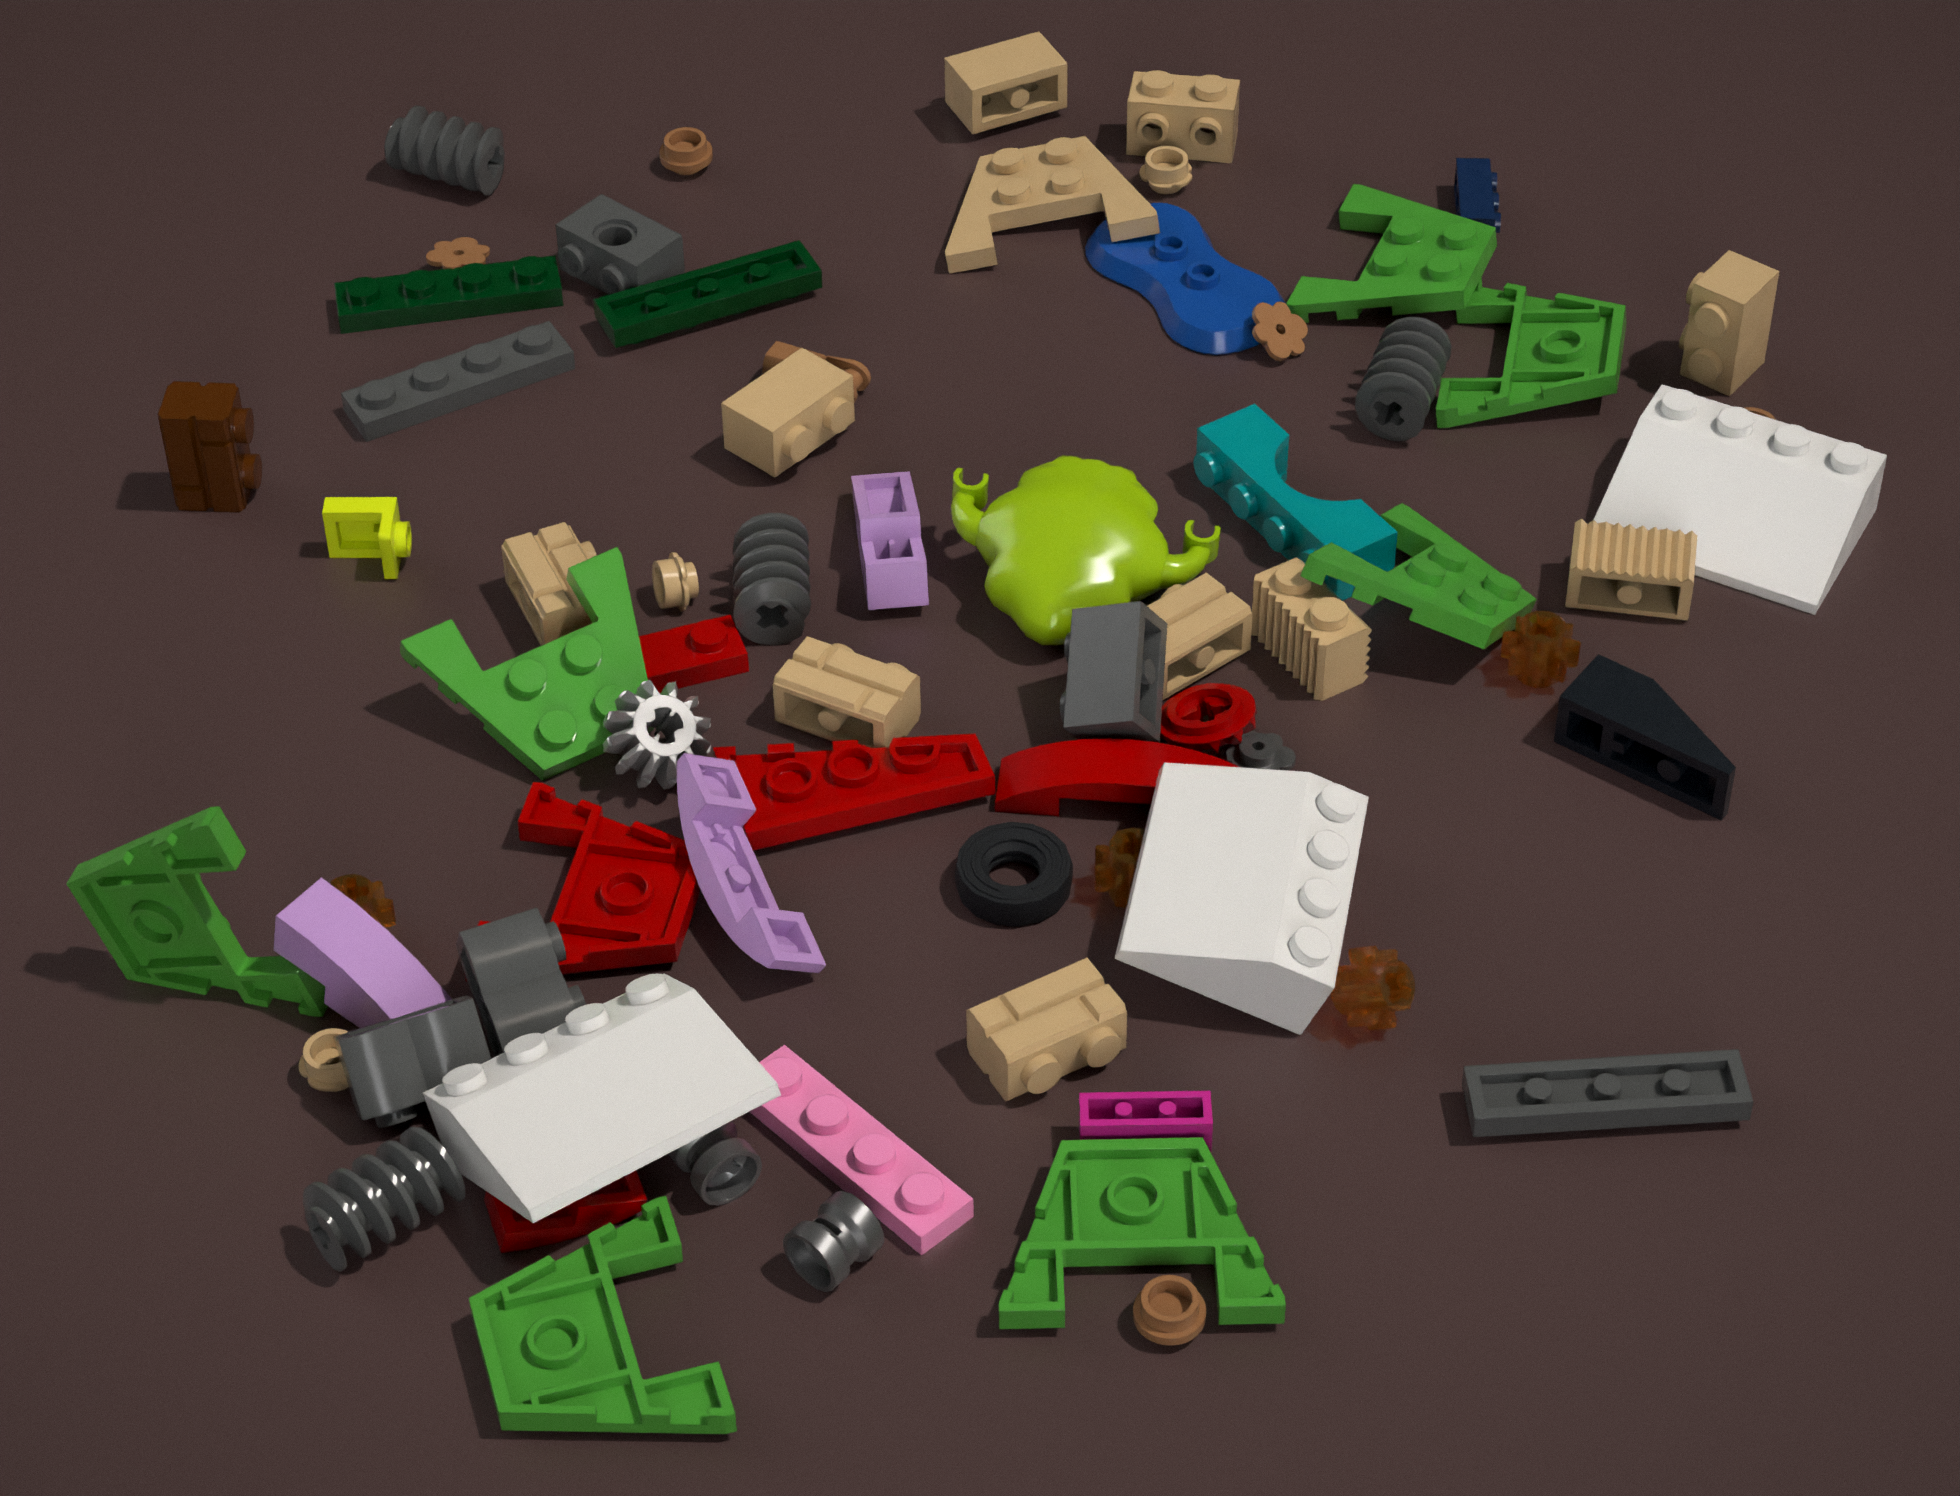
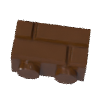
M173 381L167 386L158 412V420L176 506H178L179 510L206 511L208 508H213L214 512H241L243 509H246L251 490L259 489L262 480L261 457L259 454H251L249 448L254 433L252 409L242 408L239 388L236 387L235 383L209 382L205 386H201L200 382Z

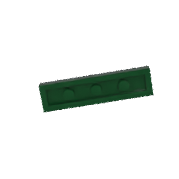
M797 240L593 299L595 318L615 348L628 344H637L652 337L680 329H689L700 323L731 314H740L755 307L783 299L795 298L800 294L823 288L822 270L802 242Z
M555 255L546 257L527 256L519 260L489 264L471 263L454 269L415 270L407 274L377 278L359 277L351 281L334 283L341 334L564 306Z

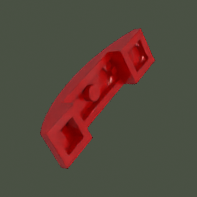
M1100 738L1039 745L1001 758L995 812L1059 816L1061 798L1151 804L1158 773L1164 762L1227 767L1239 766L1200 751L1153 741Z

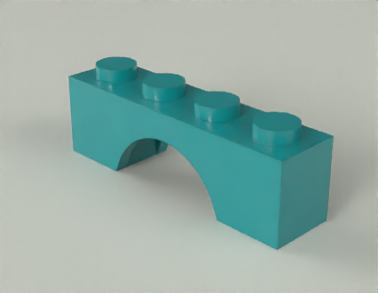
M1252 404L1197 428L1196 455L1193 464L1198 479L1204 486L1213 489L1228 503L1237 517L1246 520L1258 531L1275 552H1280L1288 560L1297 557L1306 563L1309 554L1332 542L1388 572L1395 567L1397 531L1362 499L1346 501L1317 499L1304 495L1285 483L1288 468L1289 434L1256 404ZM1326 575L1324 583L1342 601L1351 597L1355 586Z

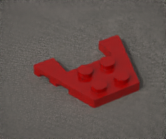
M533 782L517 822L520 841L577 848L550 921L556 923L565 946L566 960L558 962L561 973L567 974L677 962L701 890L691 866L685 841L638 821H635L629 827L604 817L602 807L584 799H581L577 805L557 798L554 787L540 782ZM479 920L478 926L490 922Z

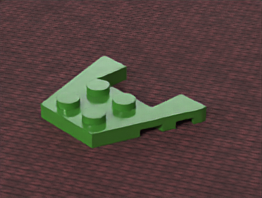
M1353 184L1338 211L1340 229L1384 233L1359 280L1347 281L1301 276L1286 305L1290 308L1291 314L1300 316L1306 323H1309L1308 313L1336 311L1337 320L1358 319L1362 310L1366 308L1392 306V315L1465 309L1497 247L1496 227L1364 185Z
M1480 278L1466 308L1456 310L1457 324L1511 323L1503 375L1500 378H1442L1436 405L1437 428H1450L1616 394L1627 325L1626 306L1563 293H1557L1555 301L1527 296L1526 286L1507 283L1504 286V291L1482 287V278Z
M1403 503L1381 514V517L1397 531L1396 548L1412 556V558L1387 572L1331 542L1309 554L1300 575L1321 586L1326 575L1355 586L1351 597L1372 606L1386 598L1412 608L1409 616L1410 621L1481 649H1485L1527 621L1537 600L1522 589L1519 582L1500 573Z
M618 547L568 568L566 580L592 624L485 671L480 668L452 619L401 640L400 654L403 659L414 669L419 666L438 683V690L454 704L460 702L484 723L483 729L542 781L605 753L603 752V743L612 735L610 731L603 727L605 716L609 711L617 710L615 700L623 691L628 690L636 694L639 685L644 681H648L624 562ZM649 727L647 729L648 733L654 731V727Z
M220 806L209 807L78 864L66 883L127 980L207 995L211 986L238 991L244 1003L268 1007L273 998L300 1003L298 1007L299 1014L313 1017H322L328 1007L324 1004L325 986L284 957H248L233 934L230 923L221 914L202 883L199 873L236 871L246 854L244 846Z
M1203 1137L1061 1140L1035 1207V1219L1027 1240L1022 1241L1016 1256L1015 1271L1008 1289L1003 1290L999 1300V1329L1065 1328L1064 1267L1214 1265L1219 1325L1284 1324L1286 1302L1279 1284L1273 1285L1264 1267V1255L1254 1236H1248L1237 1215V1203Z
M666 1196L655 1198L641 1205L642 1215L617 1229L610 1222L589 1233V1244L561 1259L554 1261L548 1255L469 1298L471 1316L501 1430L729 1434L737 1432L735 1411L719 1361L649 1379H643L639 1370L613 1279L683 1262L681 1241Z

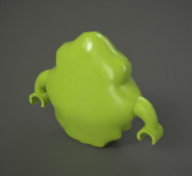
M1060 456L1052 462L1041 464L1025 471L1018 482L1017 488L999 496L989 505L985 512L980 510L987 504L989 475L984 473L982 481L972 486L963 484V468H956L953 473L950 509L953 524L958 534L966 542L977 547L989 566L984 584L987 597L995 607L1012 618L1026 637L1041 645L1064 644L1066 635L1071 632L1072 609L1141 601L1161 589H1168L1175 584H1187L1204 570L1206 564L1211 563L1218 556L1221 527L1215 525L1213 535L1207 538H1200L1193 534L1194 520H1188L1185 524L1182 554H1169L1168 543L1153 522L1158 513L1156 500L1137 481L1134 472L1122 466L1110 465L1096 459Z

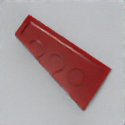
M976 733L898 737L892 739L889 747L870 748L866 745L858 744V740L832 741L833 750L795 752L794 743L767 744L768 754L736 755V746L713 747V758L735 761L757 810L743 826L752 850L995 794V774Z

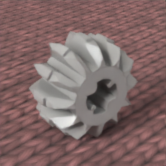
M651 680L642 682L637 688L636 694L628 690L623 691L615 700L617 710L609 711L604 718L603 727L610 731L612 735L604 741L603 752L621 754L622 758L615 766L616 774H624L630 767L638 771L636 776L638 788L647 787L655 776L663 790L670 789L677 782V761L684 753L707 756L710 752L711 743L701 735L706 733L711 727V718L693 716L692 711L699 704L698 696H690L684 702L677 699L678 688L676 681L667 683L661 693L658 692ZM649 727L656 728L654 739L647 731ZM660 731L666 737L667 741L665 743L658 742L660 738L658 733Z

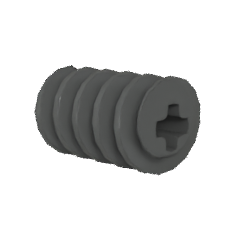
M415 105L409 110L405 118H397L389 128L385 139L384 154L386 162L391 168L405 169L408 173L414 175L423 174L431 180L442 179L448 185H461L465 190L480 191L484 195H492L497 189L504 171V139L500 128L490 127L484 132V127L479 122L471 121L466 126L463 118L458 116H452L447 121V117L443 112L433 111L428 115V111L423 106Z
M1418 317L1397 319L1388 325L1380 336L1379 344L1368 365L1367 373L1363 377L1355 402V409L1359 420L1370 432L1378 437L1391 441H1407L1417 436L1423 428L1425 418L1430 411V404L1434 400L1436 390L1441 383V376L1445 372L1447 362L1451 357L1452 345L1449 337L1438 324L1426 318Z
M765 513L754 516L742 524L734 535L732 548L734 555L733 618L737 629L743 636L758 644L775 646L790 643L802 636L805 627L804 620L810 612L809 534L806 526L793 516L784 513Z
M410 1127L401 1134L399 1143L387 1140L376 1149V1156L363 1154L352 1162L351 1170L346 1168L334 1170L328 1176L327 1185L322 1182H313L308 1185L303 1192V1206L308 1227L316 1246L334 1270L341 1272L347 1267L343 1246L348 1244L357 1255L365 1258L372 1252L367 1235L369 1231L372 1230L381 1241L389 1244L396 1239L392 1218L396 1216L405 1227L413 1230L420 1225L416 1204L421 1203L430 1214L437 1216L444 1211L440 1190L444 1189L453 1200L460 1203L465 1198V1185L462 1174L446 1149L427 1131L419 1127Z

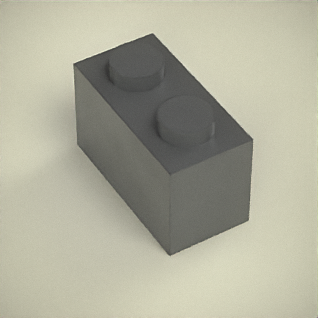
M1142 601L1072 609L1071 632L1066 635L1064 642L1068 672L1066 691L1063 692L1060 698V715L1064 723L1063 728L1078 739L1111 738L1160 742L1168 624Z

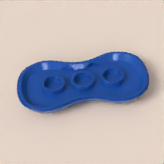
M1150 203L1157 211L1160 228L1159 234L1111 243L1107 221L1105 220L1087 240L1085 254L1091 266L1105 277L1142 294L1154 306L1166 333L1180 345L1196 352L1222 355L1243 351L1261 344L1252 335V329L1256 326L1252 318L1253 308L1262 302L1268 303L1271 306L1279 301L1286 304L1275 286L1266 278L1239 267L1219 255L1214 250L1209 236L1197 219L1188 211L1175 205Z

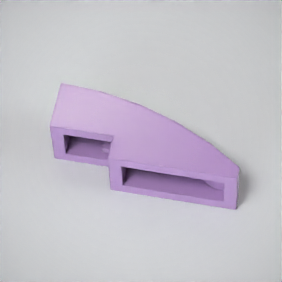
M910 471L851 476L859 553L868 610L929 605L927 560L921 539L920 513Z
M322 877L276 915L273 950L325 986L324 1004L359 1028L452 1000L425 967L386 928Z

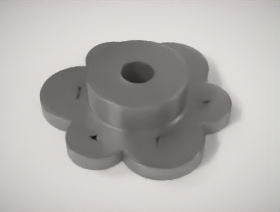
M1251 731L1242 734L1241 744L1229 745L1223 748L1221 758L1242 768L1290 770L1295 765L1296 755L1292 749L1283 746V740L1279 735Z

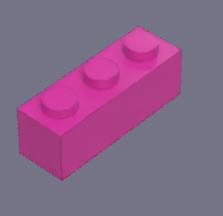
M1210 1090L1079 1093V1140L1203 1137L1212 1153L1213 1117Z

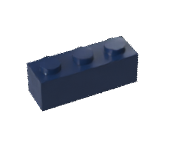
M1456 158L1454 177L1456 215L1496 227V233H1500L1501 213L1498 212L1499 192H1496L1497 172H1491L1490 158Z

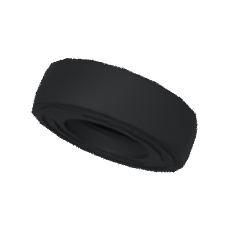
M1006 822L987 826L974 833L959 849L955 867V884L962 904L980 919L995 925L1013 927L1040 923L1056 914L1069 898L1073 878V864L1065 843L1053 832L1030 823ZM1019 862L1035 867L1038 870L1039 876L1029 884L1009 886L993 881L989 876V872L999 864Z

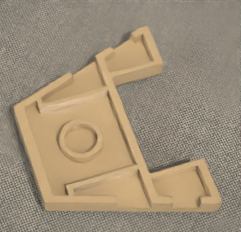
M1086 136L1072 139L1060 137L1046 144L1020 149L1004 148L994 154L979 157L945 249L949 274L998 265L992 237L993 232L1104 211L1112 243L1159 234L1160 228L1157 211Z

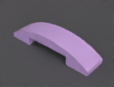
M684 753L677 761V794L681 827L695 877L717 921L743 952L763 966L771 969L820 973L826 966V963L802 912L779 910L744 832V824L757 810L735 761Z

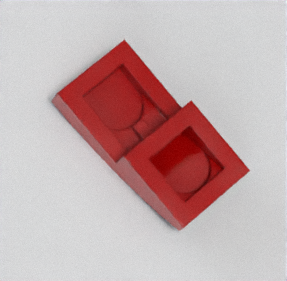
M635 1170L535 1223H532L487 1191L484 1202L500 1252L505 1253L563 1242L589 1234L610 1222L616 1224L641 1212V1205L647 1202V1198L638 1173Z

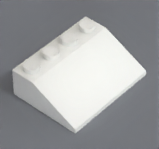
M1662 384L1640 416L1594 520L1597 523L1608 522L1613 525L1619 523L1623 527L1631 524L1635 529L1643 525L1647 530L1656 527L1658 530L1668 528L1675 532L1680 529L1684 534L1693 531L1697 535L1696 576L1815 615L1877 509L1887 455L1866 449L1856 443L1844 442L1809 431L1799 425L1787 424L1758 415L1742 407L1723 404L1695 395L1684 389H1676Z
M1164 762L1157 777L1115 959L1301 1035L1335 987L1369 797L1311 772Z
M665 973L639 977L626 986V993L603 1004L591 1003L578 1007L566 1016L565 1023L543 1034L530 1033L520 1036L505 1046L504 1053L482 1064H466L449 1071L443 1077L442 1084L423 1092L441 1144L454 1160L460 1173L523 1217L535 1223L781 1096L778 1084L694 988Z

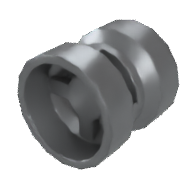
M732 1121L668 1153L678 1168L684 1172L691 1173L690 1180L693 1188L702 1200L709 1205L719 1206L727 1204L743 1196L754 1185L762 1169L761 1158L752 1146L744 1139L736 1138L737 1129Z
M839 1191L835 1192L820 1205L818 1217L815 1220L802 1221L785 1235L783 1248L795 1271L808 1284L818 1290L828 1292L832 1291L847 1278L850 1273V1265L854 1261H867L882 1248L884 1233L873 1212L859 1198L851 1193Z

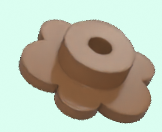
M470 237L456 238L452 242L440 241L434 244V250L426 254V262L435 267L443 266V269H454L471 263L486 264V257L490 255V248L486 245H478L477 240Z
M1279 301L1272 306L1262 302L1253 308L1252 318L1256 326L1252 329V335L1257 342L1265 347L1266 352L1271 358L1282 361L1290 354L1292 356H1299L1304 352L1305 344L1302 339L1308 333L1307 324L1300 316L1291 314L1290 308L1284 302Z

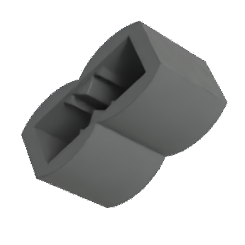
M537 907L459 932L456 942L457 951L495 1057L505 1052L504 1048L510 1041L530 1033L543 1034L565 1023V1018L571 1011L586 1005L577 984L567 986L560 971L558 962L566 960L565 946L560 931L554 921L544 923Z
M467 995L334 1037L357 1115L361 1120L375 1117L378 1128L398 1124L418 1116L415 1104L425 1101L423 1092L442 1084L443 1077L449 1071L466 1064H482L491 1059L474 1000Z

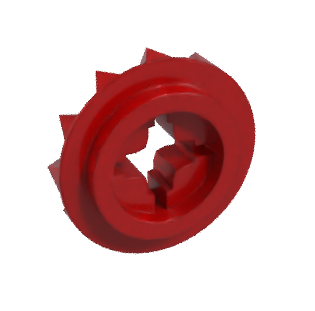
M1206 683L1187 688L1171 697L1162 705L1160 739L1166 740L1167 744L1200 752L1212 749L1216 753H1218L1219 747L1225 744H1241L1242 734L1256 729L1255 715L1257 714L1255 700L1247 690L1231 684ZM1208 715L1210 721L1203 722L1202 716Z

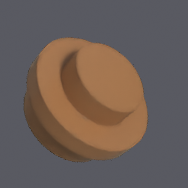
M682 127L674 129L665 135L664 143L659 149L661 164L666 169L679 175H693L711 163L713 150L702 131L696 128Z
M1162 1275L1150 1280L1135 1298L1133 1321L1137 1330L1146 1339L1161 1345H1180L1193 1340L1204 1328L1206 1304L1197 1288L1189 1280L1177 1275Z

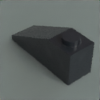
M1598 654L1560 695L1554 742L1722 821L1728 814L1736 767L1654 679Z

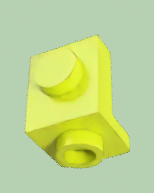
M325 497L322 517L329 558H381L384 579H397L401 557H410L412 548L411 525L409 521H400L397 497Z

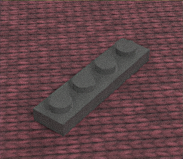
M547 321L525 327L521 331L486 343L473 345L469 349L434 361L423 362L414 368L382 379L371 380L362 386L341 392L343 409L365 441L368 442L575 369L574 351L552 323Z
M1739 1049L1463 1067L1462 1089L1473 1137L1750 1120L1753 1107V1098Z

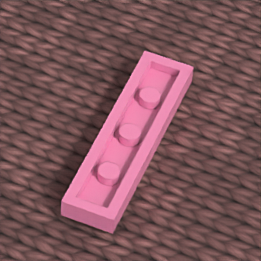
M783 1045L759 1062L777 1082L781 1096L751 1110L750 1113L842 1190L859 1198L878 1220L921 1256L974 1217L973 1198L786 1045Z

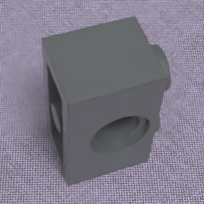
M600 194L555 224L560 269L608 295L685 273L681 234L603 194Z

